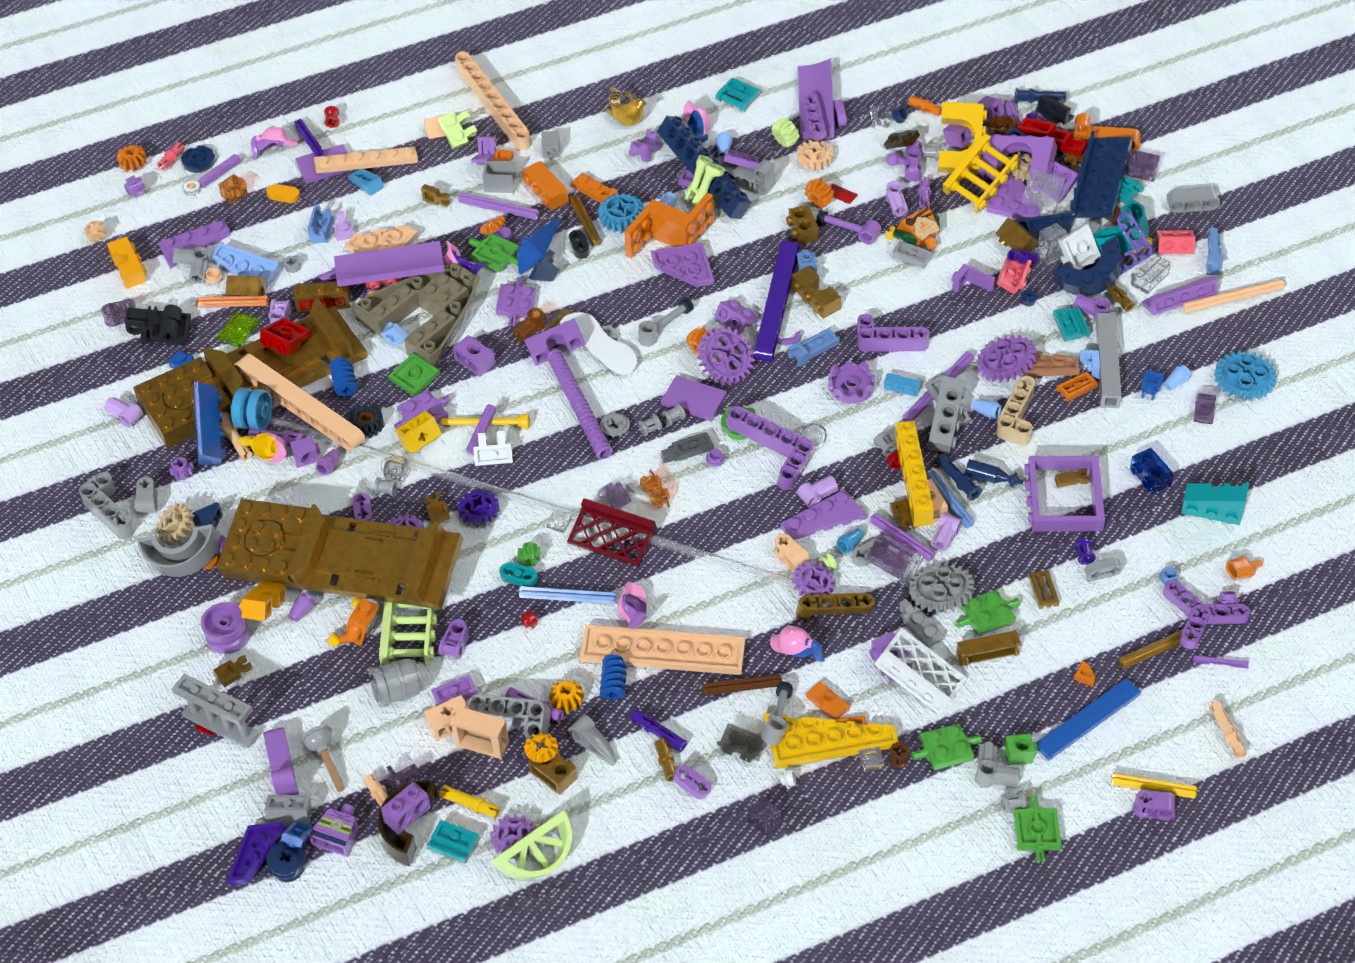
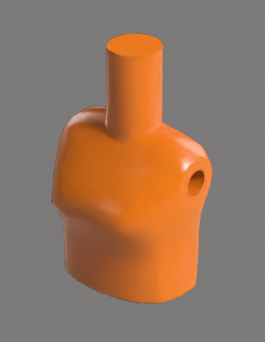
M1243 555L1227 561L1226 570L1234 580L1253 577L1256 574L1255 569L1262 567L1263 563L1261 560L1250 561Z

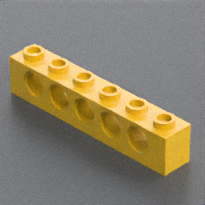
M896 422L895 442L913 527L933 525L934 508L915 422Z

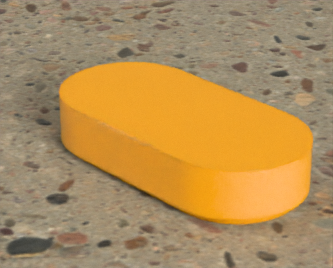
M272 184L266 189L267 197L271 200L294 203L300 199V193L296 187Z

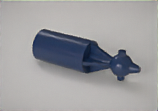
M969 459L965 475H969L972 478L994 484L1008 481L1011 488L1017 484H1023V481L1019 479L1016 472L1009 476L1002 469L994 465Z

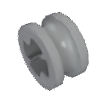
M289 256L284 260L287 272L296 273L301 269L300 260L297 256Z

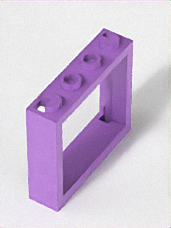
M1029 456L1028 463L1024 464V475H1028V480H1025V490L1029 491L1026 503L1027 508H1030L1028 521L1032 524V532L1103 531L1105 515L1099 456ZM1081 468L1089 470L1093 516H1039L1036 470H1079Z

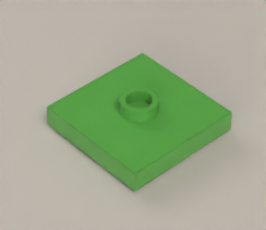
M413 352L388 378L415 397L440 374V371Z

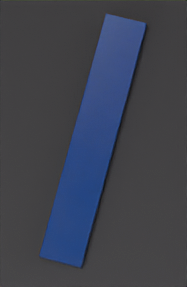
M1127 678L1037 741V750L1050 761L1139 697L1141 691Z

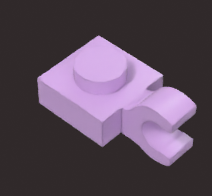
M337 211L338 223L334 224L337 241L350 239L354 235L351 221L345 222L343 211Z

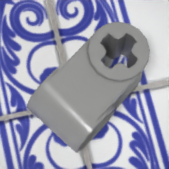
M895 426L879 433L873 440L875 446L880 447L885 457L897 451Z
M142 477L136 483L135 510L137 514L157 512L158 493L154 487L153 479L150 477Z

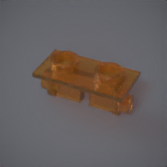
M650 469V476L641 477L640 485L646 494L649 493L648 497L655 507L661 508L666 504L669 508V499L671 498L667 488L663 489L660 477L654 475Z

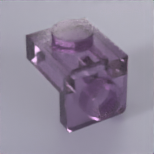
M620 481L616 484L610 482L602 488L604 491L600 494L601 498L605 496L610 506L616 509H620L632 501Z
M415 764L395 773L391 765L386 767L388 773L386 779L391 787L395 786L396 789L406 783L420 780L419 770Z

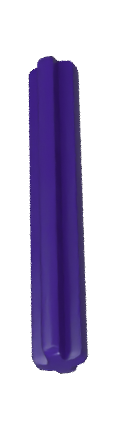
M301 118L295 120V127L315 156H324L323 148Z

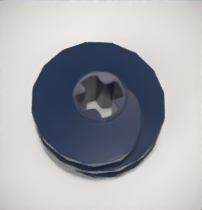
M280 842L272 846L266 856L268 871L281 882H294L300 878L305 870V854L300 847L293 848L288 846L286 842Z

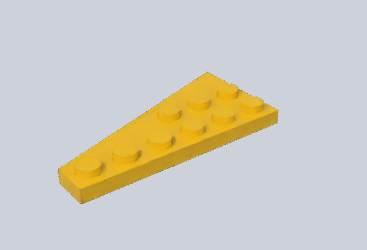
M763 713L765 725L768 718L771 717L770 713ZM782 715V718L788 724V728L780 744L770 745L775 768L780 769L890 749L892 744L899 741L894 725L875 723L862 725L855 724V721L841 723L835 722L836 720L813 717H802L800 719L789 718V715Z

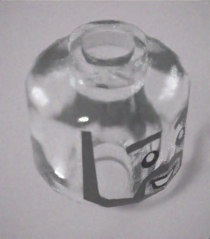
M393 454L388 456V458L385 457L381 465V472H383L384 477L392 480L396 479L398 482L408 477L411 471L406 458Z

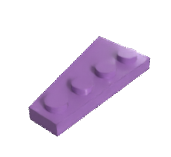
M223 219L158 242L171 269L175 267V263H173L175 247L195 249L196 247L214 245L230 236L231 233Z

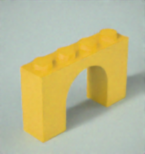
M942 102L941 124L965 126L972 132L974 142L964 151H939L938 173H952L984 133H986V126H983V120H986L987 110H984V104ZM973 165L970 168V172L974 175H979V166Z

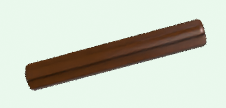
M778 674L704 683L701 686L702 694L706 696L777 687L778 683L782 682V676Z

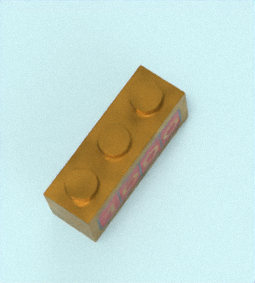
M337 281L294 285V301L297 312L311 311L316 298H319L326 309L335 306L336 309L351 308L349 285L338 287Z

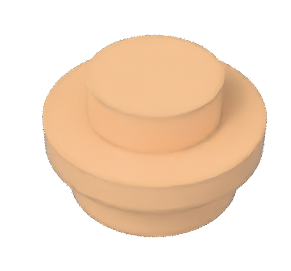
M209 268L205 272V281L209 284H216L222 280V273L217 268Z

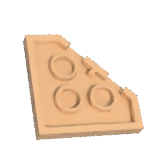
M399 225L397 229L392 230L383 228L372 230L373 233L365 235L356 233L344 245L345 250L352 253L408 246L418 237V231L405 225Z

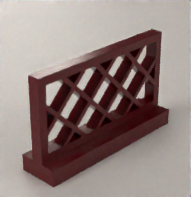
M583 498L582 508L567 543L639 567L652 535H655L657 531L655 521ZM586 514L592 516L594 522L584 526L582 519ZM604 521L610 522L612 527L601 532L598 524ZM596 525L599 533L588 537L586 529ZM626 527L630 533L619 537L616 530ZM584 531L586 539L580 542L574 540L577 533ZM614 531L617 539L606 543L603 535ZM639 533L647 534L645 540L639 543L636 542L634 535ZM602 537L604 545L599 547L592 546V540ZM632 537L635 545L624 549L621 541ZM620 543L621 551L617 553L610 552L608 547ZM637 548L639 552L637 559L628 558L626 553Z

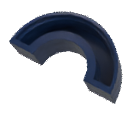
M1117 237L1100 245L1102 256L1094 267L1087 270H1078L1071 267L1069 263H1066L1053 270L1054 279L1059 287L1070 294H1083L1086 296L1101 293L1111 287L1120 276L1123 268V254Z

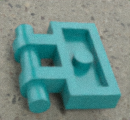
M1124 173L1117 200L1126 204L1137 196V192L1142 193L1145 187L1140 185V182L1128 178V175Z

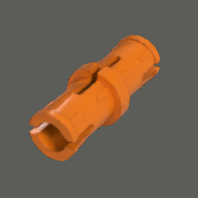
M914 95L909 99V106L916 107L921 112H928L937 117H940L942 114V106L933 104L928 99L924 100Z

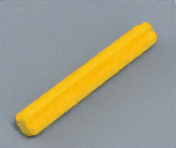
M1113 773L1111 778V784L1115 786L1155 792H1170L1173 795L1195 798L1197 794V787L1193 785Z

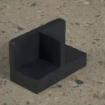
M1044 94L1039 97L1036 112L1063 125L1074 119V115L1070 114L1071 108L1064 105V98L1056 101Z

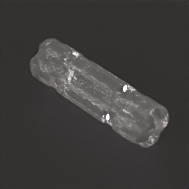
M917 552L912 555V560L909 561L904 574L900 578V584L906 587L910 586L909 582L912 581V576H915L919 565L923 561V555Z

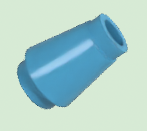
M856 528L839 536L836 542L838 550L842 553H851L862 538H864L863 531Z

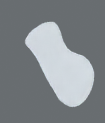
M576 312L565 316L560 321V324L575 318L583 335L585 346L610 370L621 375L633 372L637 365V357L634 351L629 346L610 338L593 316L587 313Z

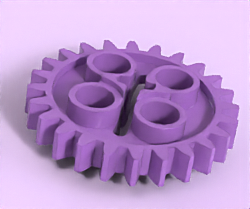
M721 326L719 329L715 327L712 331L709 330L701 338L702 340L698 343L700 347L696 350V352L700 353L697 359L702 360L699 366L705 367L702 372H709L708 378L714 376V382L720 379L721 385L726 381L728 385H731L733 382L737 384L739 381L744 380L750 374V370L754 367L751 364L755 361L751 356L755 353L749 351L753 346L746 344L749 339H742L743 333L737 335V329L731 332V327L725 330Z
M1013 334L1010 338L1005 335L1002 340L998 337L996 342L991 340V345L985 344L986 349L980 350L981 354L977 355L978 360H976L982 377L985 376L986 380L991 378L992 382L998 379L999 383H1001L1003 379L1009 382L1010 378L1016 380L1017 375L1023 377V372L1028 373V368L1034 367L1033 363L1036 362L1037 354L1031 340L1028 341L1027 337L1022 339L1021 335L1015 338Z

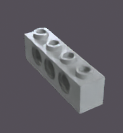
M948 376L942 377L927 450L949 454L950 448H955L957 437H953L954 431L958 432L960 425L957 416L962 415L964 404H960L961 398L965 399L967 388L964 387L965 380ZM941 430H946L948 433H942Z

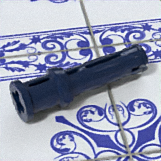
M1015 88L1014 103L1020 101L1032 104L1034 101H1038L1039 97L1043 94L1056 101L1064 98V102H1066V91H1034L1032 88L1029 90Z
M944 454L936 458L935 463L955 481L957 488L963 491L970 501L980 496L982 488L979 485H975L969 475H964Z

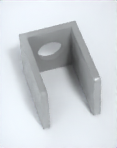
M485 161L482 175L484 192L514 193L513 179H516L515 162Z

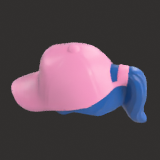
M688 100L683 108L684 116L688 121L687 125L696 138L701 142H705L709 138L707 130L710 127V117L705 109L696 107L691 100Z
M787 626L782 629L780 634L774 635L770 639V645L776 652L799 658L812 654L816 661H825L821 644L811 639L810 635L800 627Z

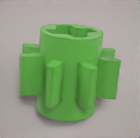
M526 542L522 545V548H518L517 556L519 557V562L522 561L523 565L534 566L537 560H541L542 552L535 543Z

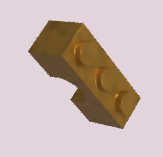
M810 266L791 275L790 285L795 293L797 292L802 297V300L808 303L813 308V311L823 319L841 310V297L831 287L817 290L819 289V275Z

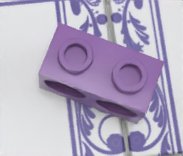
M413 781L383 806L381 811L384 822L399 835L431 807L428 794Z

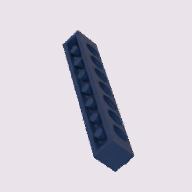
M666 115L657 133L693 175L699 155L709 157L713 160V164L719 165V162L710 155L708 149L703 147L701 141L692 134V130L685 126L680 117ZM725 171L722 176L712 179L708 193L713 195V199L729 218L742 219L752 202L747 198V194L740 190L738 184L728 176V172Z

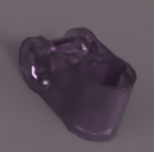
M125 299L105 304L102 307L105 324L109 327L125 324L127 304L129 307L135 308L134 300Z

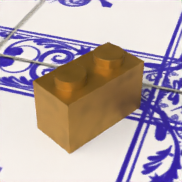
M1007 217L995 233L1000 238L998 241L1006 247H1011L1012 250H1027L1031 252L1039 242L1018 222Z

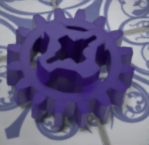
M478 489L477 493L471 490L470 495L464 494L465 499H459L460 504L457 505L459 518H462L463 523L468 521L469 526H472L473 523L476 524V527H479L480 524L487 526V521L493 523V517L498 518V512H500L498 498H495L494 493L489 495L488 490L484 493L481 492V489Z

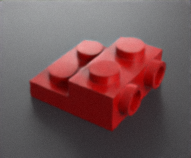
M282 317L260 330L259 343L263 347L275 349L279 354L289 356L300 350L301 342L312 337V330Z

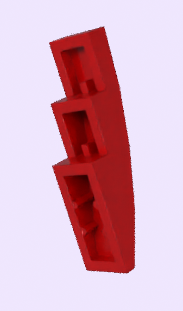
M1025 117L1017 127L1018 130L1026 135L1052 137L1055 139L1057 150L1082 157L1088 147L1087 140L1073 138L1072 132L1056 129V123Z

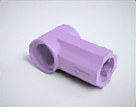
M897 181L889 182L886 186V201L889 203L893 215L897 217L903 216L908 212V208L902 193V185Z
M115 397L107 399L104 406L106 412L117 417L126 427H131L143 415V411L138 405L134 403L129 405Z
M827 476L813 484L809 482L804 483L798 488L797 495L810 508L821 502L822 498L838 491V485L832 476Z
M943 513L939 519L931 546L940 552L947 551L954 535L957 536L959 533L962 519Z

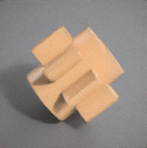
M95 220L85 226L84 233L89 237V241L96 243L105 238L107 230L105 226H102L103 222Z

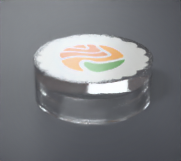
M197 180L186 181L183 184L184 193L188 196L197 195L201 191L200 183Z

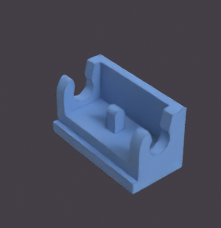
M314 204L308 225L310 243H328L334 221V216H332L328 206L326 207V212H322L320 210L321 207Z

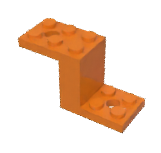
M706 193L689 214L652 199L624 231L626 256L632 259L636 253L641 251L643 245L649 242L651 237L673 247L696 243V240L705 233L707 227L712 225L715 220L713 195Z

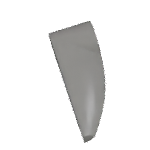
M582 715L569 727V735L576 742L613 766L616 763V758L610 744L596 728L595 723L590 717Z

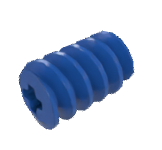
M344 357L333 359L329 367L335 393L343 397L354 395L358 391L353 364Z
M617 654L607 655L602 659L599 694L604 699L618 700L625 697L624 690L626 689V670L628 666L623 661V658Z

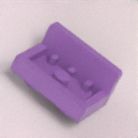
M736 299L720 301L714 316L726 326L731 327L733 331L737 329L739 335L744 332L746 325L756 324L759 319L753 310L745 308Z

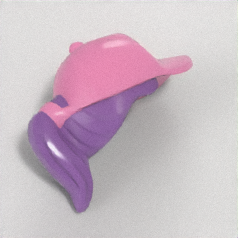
M271 126L262 135L252 137V159L255 160L259 156L260 151L268 150L273 146L280 147L283 144L295 146L298 140L288 138L284 128Z
M627 582L618 599L617 607L619 615L627 621L628 627L631 629L638 628L646 619L647 603L643 588L635 583Z

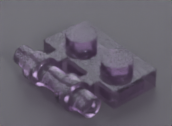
M881 531L877 538L884 541L881 545L875 541L865 560L900 579L909 563V560L903 557L904 554L912 557L915 550L911 549L907 543H901L894 539L893 535H887ZM891 545L899 550L898 554L888 549V546Z

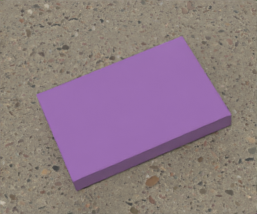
M344 144L324 149V156L348 154ZM314 153L295 158L306 184L351 171L316 174L314 157L316 156Z
M676 375L661 399V405L674 408L676 404H680L685 413L712 422L727 396V391Z

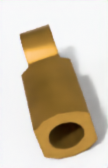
M1081 468L1078 472L1071 471L1055 474L1054 478L1057 488L1076 485L1077 483L1088 484L1090 482V476H1083L1087 474V468Z

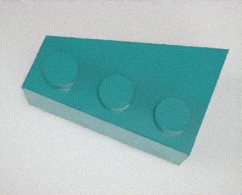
M1212 483L1187 484L1181 514L1240 525L1249 483H1243L1242 486H1231L1230 483H1224V486H1212Z

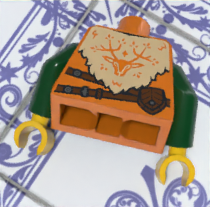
M927 206L901 220L896 230L894 226H890V231H885L886 238L889 240L897 238L917 247L925 244L932 251L939 245L934 238L940 232L939 216L932 213Z

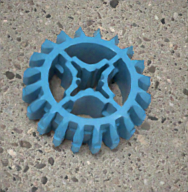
M616 193L615 196L609 195L608 199L604 198V201L600 203L598 210L599 220L608 231L613 230L614 233L619 231L621 234L645 207L641 199H637L636 195L631 197L630 193L624 195V193L618 195Z

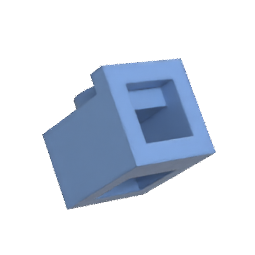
M803 250L797 253L798 271L810 266L817 273L815 252Z

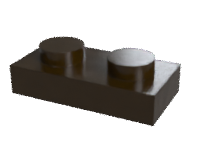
M906 130L901 133L894 132L888 136L884 146L886 149L911 146L920 134L918 130Z

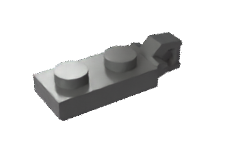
M704 432L672 442L668 449L661 450V459L663 463L672 462L673 460L680 461L709 452L714 449V444L708 433Z

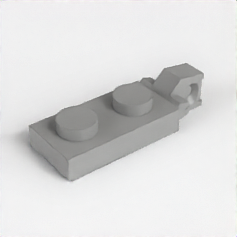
M906 599L899 603V611L902 613L903 623L921 643L930 648L944 640V634L920 608L918 609L917 606L913 607Z

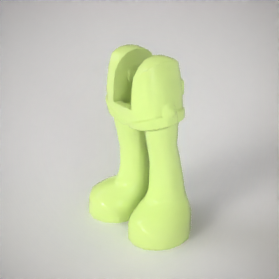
M699 155L696 161L693 181L688 186L685 194V202L692 203V207H695L705 194L708 193L712 179L722 176L725 169L720 165L713 164V160L709 157ZM703 174H704V177H703L701 186L699 187L700 181H701L702 176H703Z

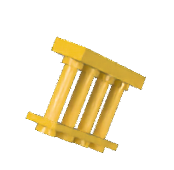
M984 133L943 183V192L947 195L952 191H957L975 203L974 212L976 214L979 210H983L986 207L988 199L996 195L998 187L1004 184L1010 172H1014L1019 166V156L1015 154L1012 159H1009L991 147V137ZM983 152H987L1006 166L999 172L982 161L980 156ZM973 165H977L994 176L995 180L989 185L972 174L970 168ZM962 178H967L984 189L985 192L978 198L959 185V182Z

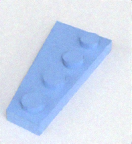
M220 242L211 254L215 262L237 276H260L266 278V289L281 267L276 261Z

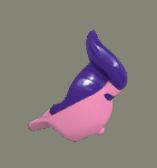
M448 240L446 241L448 251L443 257L444 265L458 263L474 275L485 267L482 263L471 264L461 257L459 250L453 244L449 243Z

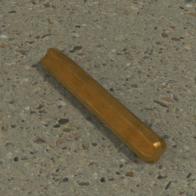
M571 196L570 202L592 245H600L601 238L579 196Z
M1183 630L1120 657L1119 665L1122 669H1126L1180 645V637Z

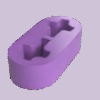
M842 99L833 100L836 124L838 127L846 126L847 120Z
M366 493L356 494L352 500L355 519L373 521L369 495ZM360 501H363L364 506H360Z
M687 765L679 766L673 774L674 782L697 799L705 798L711 790L710 782ZM682 773L686 774L684 779L680 777ZM700 785L704 787L702 791L698 790Z

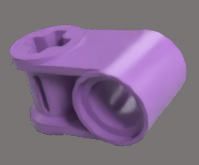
M456 619L449 624L439 644V655L447 654L454 656L457 660L461 658L464 647L469 639L465 621Z
M1141 790L1136 794V802L1132 808L1136 816L1160 820H1172L1175 817V796L1172 793Z

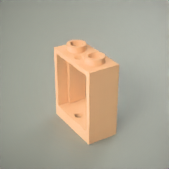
M460 706L456 714L452 715L450 725L452 726V736L456 746L502 759L509 745L505 719Z

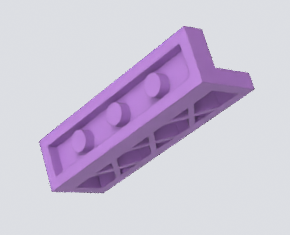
M1212 276L1150 296V299L1143 301V306L1151 314L1157 315L1181 307L1185 302L1217 295L1218 279Z

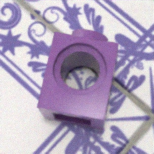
M312 436L290 442L297 468L316 463L319 459L320 448L318 442L314 443Z

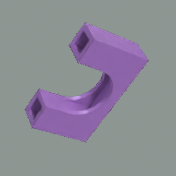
M999 134L989 135L991 137V147L1006 157L1018 151L1032 154L1033 157L1029 171L1032 182L1050 183L1057 150L1054 138L1049 136L1034 137L1031 135L1026 137L1017 135L1001 136ZM983 152L981 160L1001 172L1003 163L989 153ZM979 167L982 180H995L994 176Z

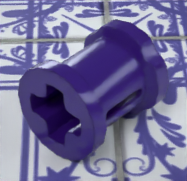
M1086 538L1074 543V548L1078 551L1079 555L1078 562L1082 565L1093 563L1096 559L1091 549L1092 542Z

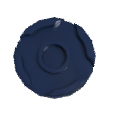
M199 145L194 149L192 147L188 148L181 156L184 169L193 173L207 171L216 162L213 150L207 146Z

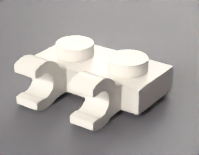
M504 431L497 432L498 445L487 446L486 434L478 433L479 447H473L475 467L513 463L511 444H506Z

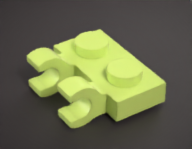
M464 111L458 116L452 112L438 119L452 149L468 144L469 140L467 138L476 135L477 129L475 125L464 131L460 125L469 121L470 115L468 111Z

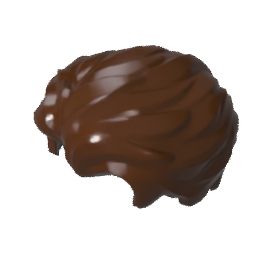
M995 115L992 120L988 121L987 130L990 135L999 134L1003 136L1013 127L1017 129L1019 123L1011 115L1008 117H998Z

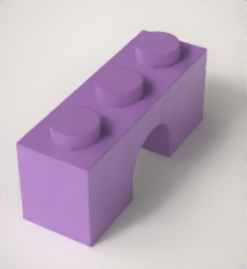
M575 318L524 340L535 366L548 361L547 354L557 344L565 345L569 352L586 345Z

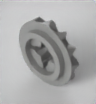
M610 413L602 418L600 427L606 437L609 435L612 438L615 436L622 437V434H627L630 428V421L621 413ZM612 422H613L616 426H618L617 429H616L615 427H612Z

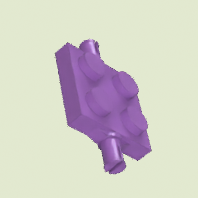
M519 277L516 278L515 285L500 284L496 315L509 317L508 325L511 326L513 321L512 327L516 325L517 318H532L536 288L522 286L524 281L522 277H520V282Z
M427 389L396 406L403 420L394 424L395 429L425 410L434 416L437 424H439L442 418H449L443 405L451 402L450 396L446 395L441 399H437Z

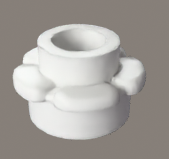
M785 768L784 773L780 774L781 783L786 785L787 789H790L791 786H796V775L794 769L788 770V768Z

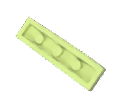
M565 810L551 817L490 861L505 875L519 880L536 879L555 870L565 860L572 841L571 824ZM558 826L560 840L543 836L552 828ZM535 842L559 847L554 860L550 864ZM528 847L543 870H524ZM519 852L518 864L515 867L507 860Z

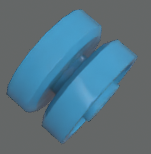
M238 388L231 405V418L234 426L240 429L265 430L272 416V397L270 392L264 389Z

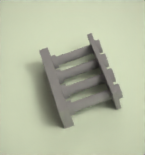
M183 674L173 686V693L186 699L188 702L187 707L181 713L184 718L245 748H249L259 736L258 730L247 726L245 720L253 711L252 706L187 674Z

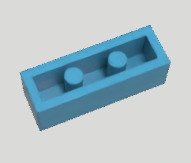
M887 373L884 380V389L911 396H918L921 388V380Z

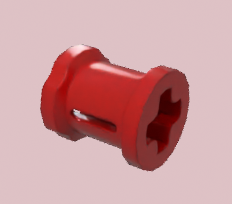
M335 106L326 107L324 109V115L326 116L324 123L327 127L335 128L339 124V109Z

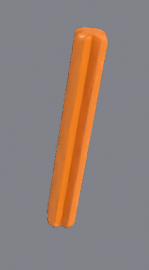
M266 295L260 297L215 296L198 297L197 302L200 308L268 306L269 299Z

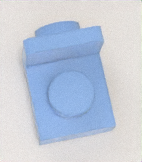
M392 322L387 323L380 334L392 346L403 342L408 337V334L400 326Z
M1081 350L1079 365H1087V372H1091V376L1094 379H1099V350Z

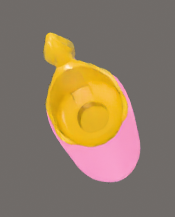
M266 432L257 436L249 435L237 439V442L241 445L251 446L254 454L267 462L278 463L286 456V444L278 435Z

